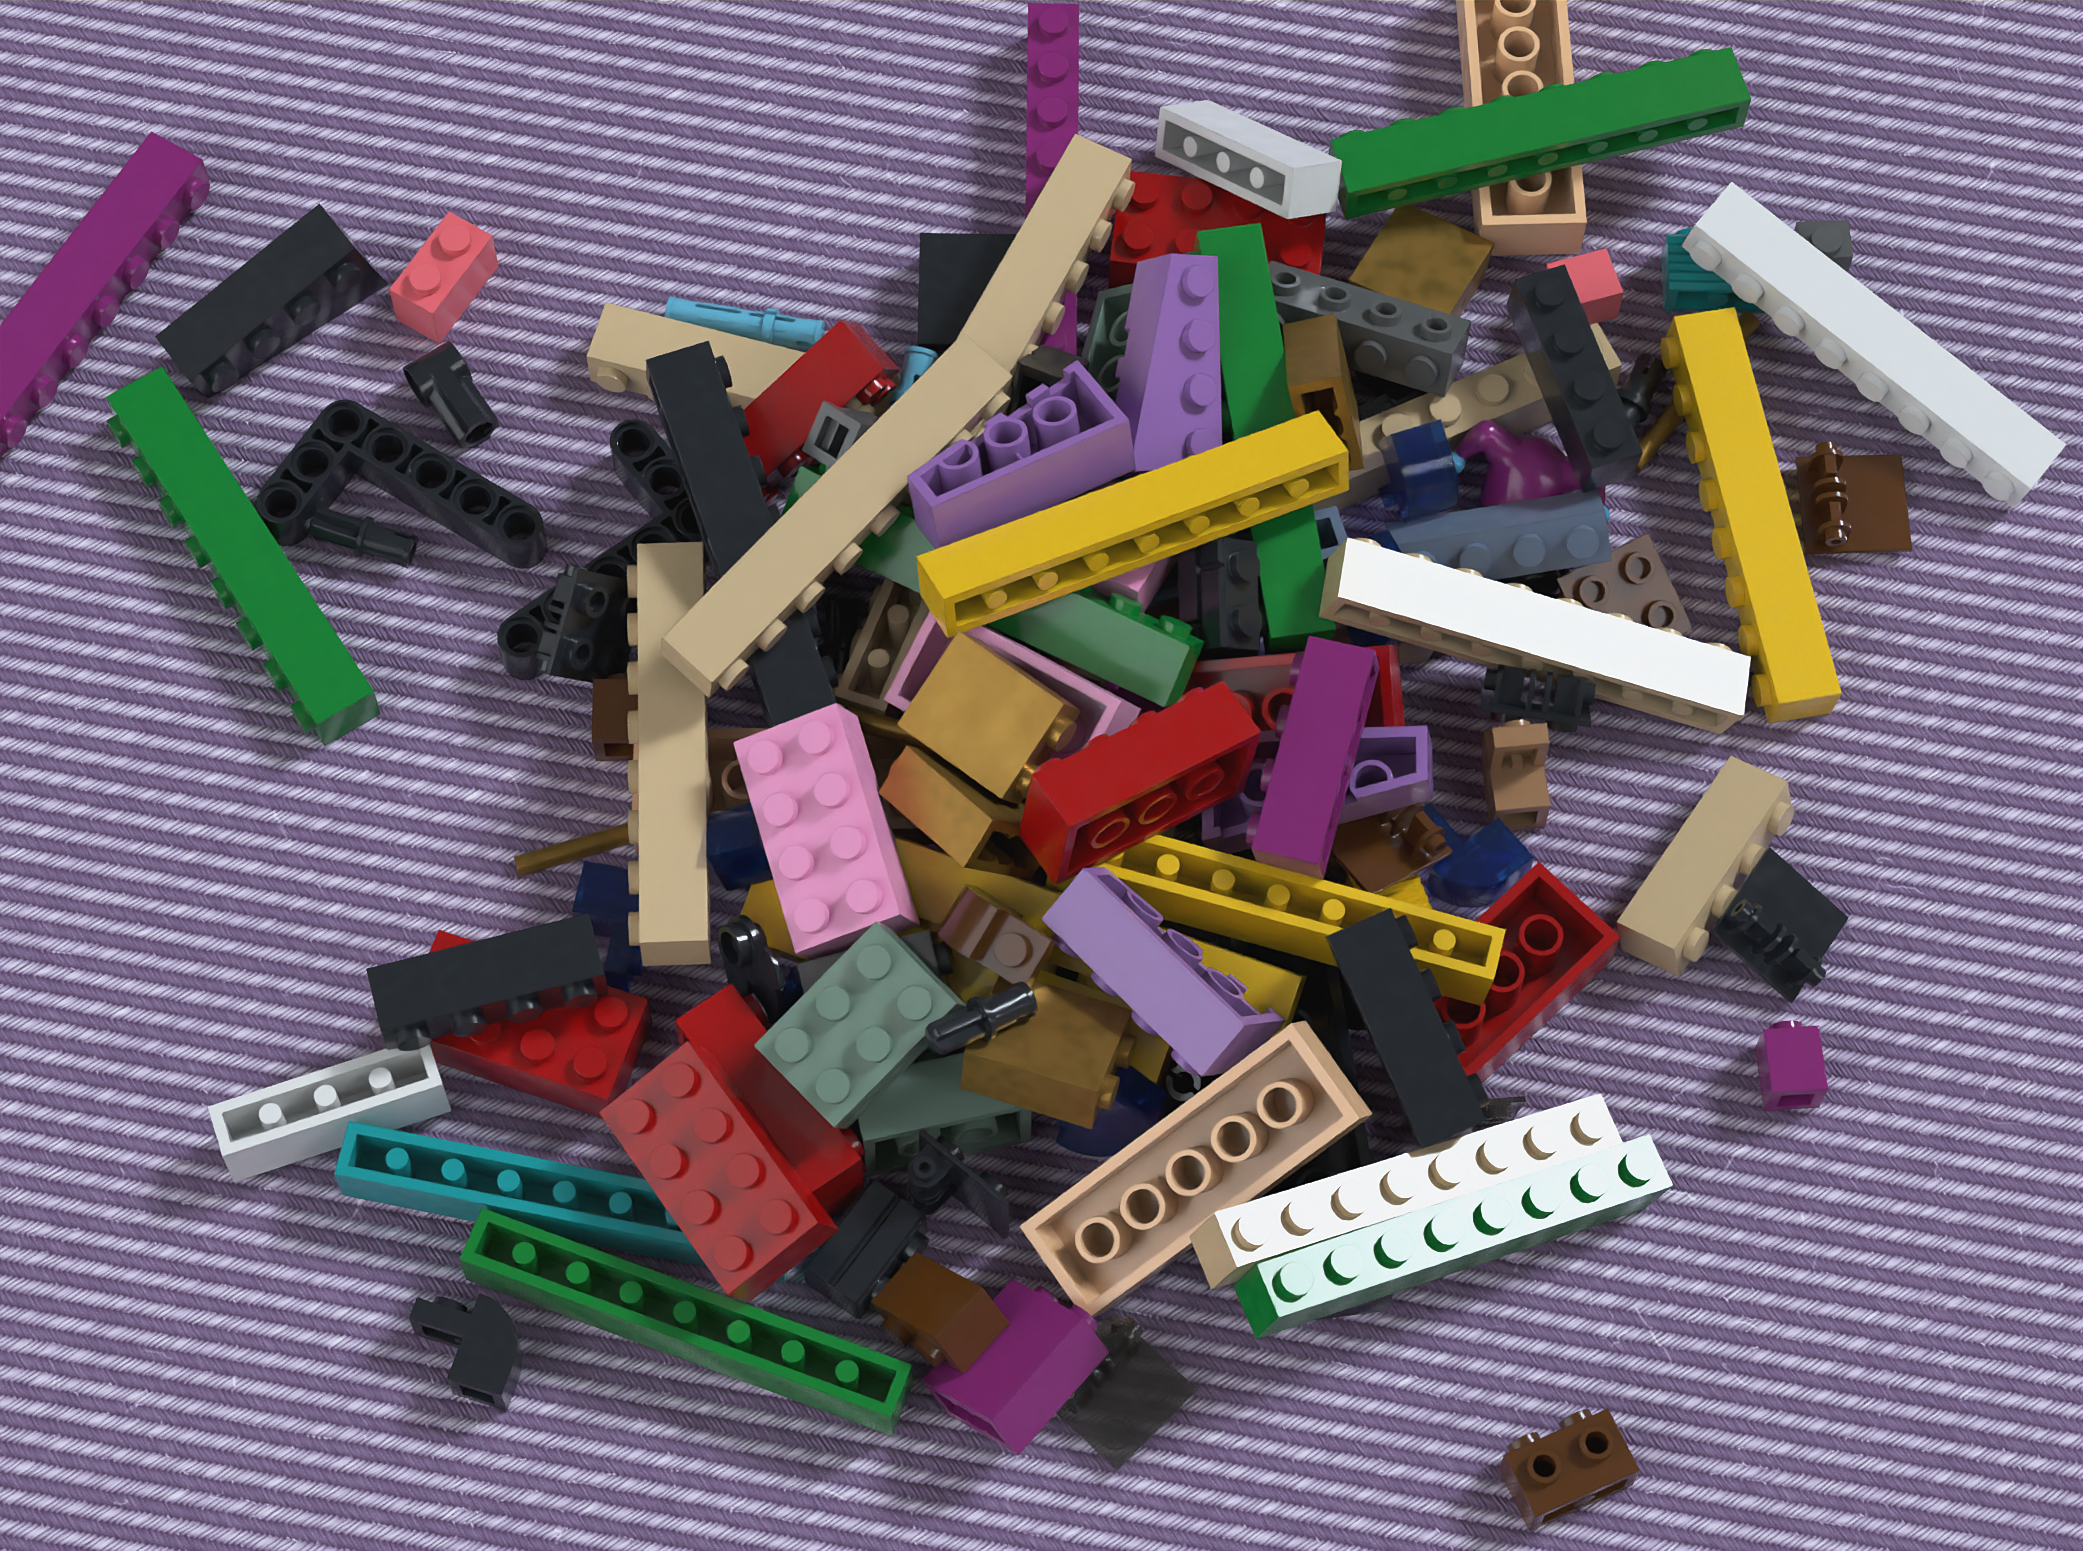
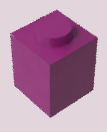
M1790 1020L1777 1022L1770 1025L1769 1029H1763L1755 1047L1764 1111L1819 1108L1828 1091L1819 1025L1802 1026L1801 1022Z

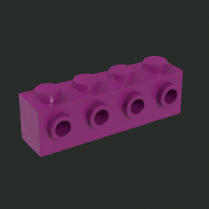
M1309 636L1305 652H1296L1289 676V684L1295 686L1290 706H1281L1275 726V737L1281 739L1276 759L1267 758L1262 772L1260 789L1266 792L1261 812H1252L1246 833V844L1252 845L1251 849L1256 862L1324 879L1380 669L1374 649Z

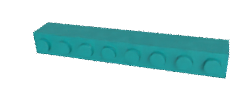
M352 1121L348 1122L334 1173L343 1196L476 1222L481 1209L484 1208L575 1242L707 1267L646 1179ZM788 1272L780 1277L777 1282L786 1283Z

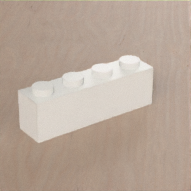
M1209 100L1160 107L1155 157L1286 219L1336 211L1341 160Z
M430 1044L414 1051H401L398 1048L387 1050L386 1048L208 1106L222 1157L234 1182L342 1147L349 1121L395 1130L451 1111Z

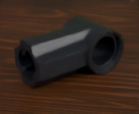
M450 341L443 343L403 367L405 378L418 400L425 408L430 406L433 408L460 448L468 446L474 448L482 444L499 427L497 416L473 384L468 366Z

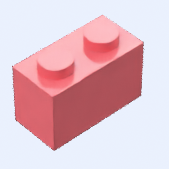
M449 211L389 289L396 320L440 344L499 267L493 236Z

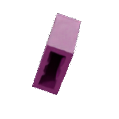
M1012 1279L993 1300L1010 1324L964 1374L942 1363L939 1367L934 1366L922 1381L949 1416L1019 1455L1106 1357L1109 1351L1095 1333L1099 1329L1098 1323L1083 1308L1073 1304L1068 1309L1062 1306L1060 1301L1044 1287L1037 1286L1032 1290Z

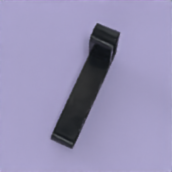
M337 400L323 409L261 488L257 496L256 506L259 515L278 545L293 546L302 542L310 534V520L316 508L324 507L329 509L356 474L512 567L518 569L534 567L544 559L547 553V538L543 519L540 512L533 505L352 400ZM345 429L357 430L348 437L336 436ZM389 454L400 455L396 461L391 463L380 461ZM322 468L326 470L317 477L305 476L313 469ZM431 480L445 481L436 488L428 489L423 487V485ZM476 505L489 507L480 514L466 513L471 507ZM287 508L295 510L287 517H274V514L279 510ZM519 531L533 533L525 540L516 541L510 539L514 533Z
M632 419L619 423L613 429L610 436L614 471L619 480L649 514L652 520L593 559L583 568L588 569L587 571L627 579V565H637V544L703 542L701 533H693L687 530L690 526L697 524L671 448L656 430L645 421ZM640 448L646 450L643 455L638 457L625 455L631 449ZM663 486L678 488L669 495L656 493ZM703 542L704 555H705V563H706V562H708L710 559H709L707 550H706L705 545H704V542ZM556 585L512 614L499 627L497 642L502 664L506 672L513 678L532 680L545 673V671L537 669L540 659L536 658L535 655L539 649L543 631L556 634L558 631L544 626L545 620L560 623L556 618L561 614L548 610L549 604L562 607L565 605V603L553 599ZM521 642L536 644L527 652L519 653L512 650L515 645Z

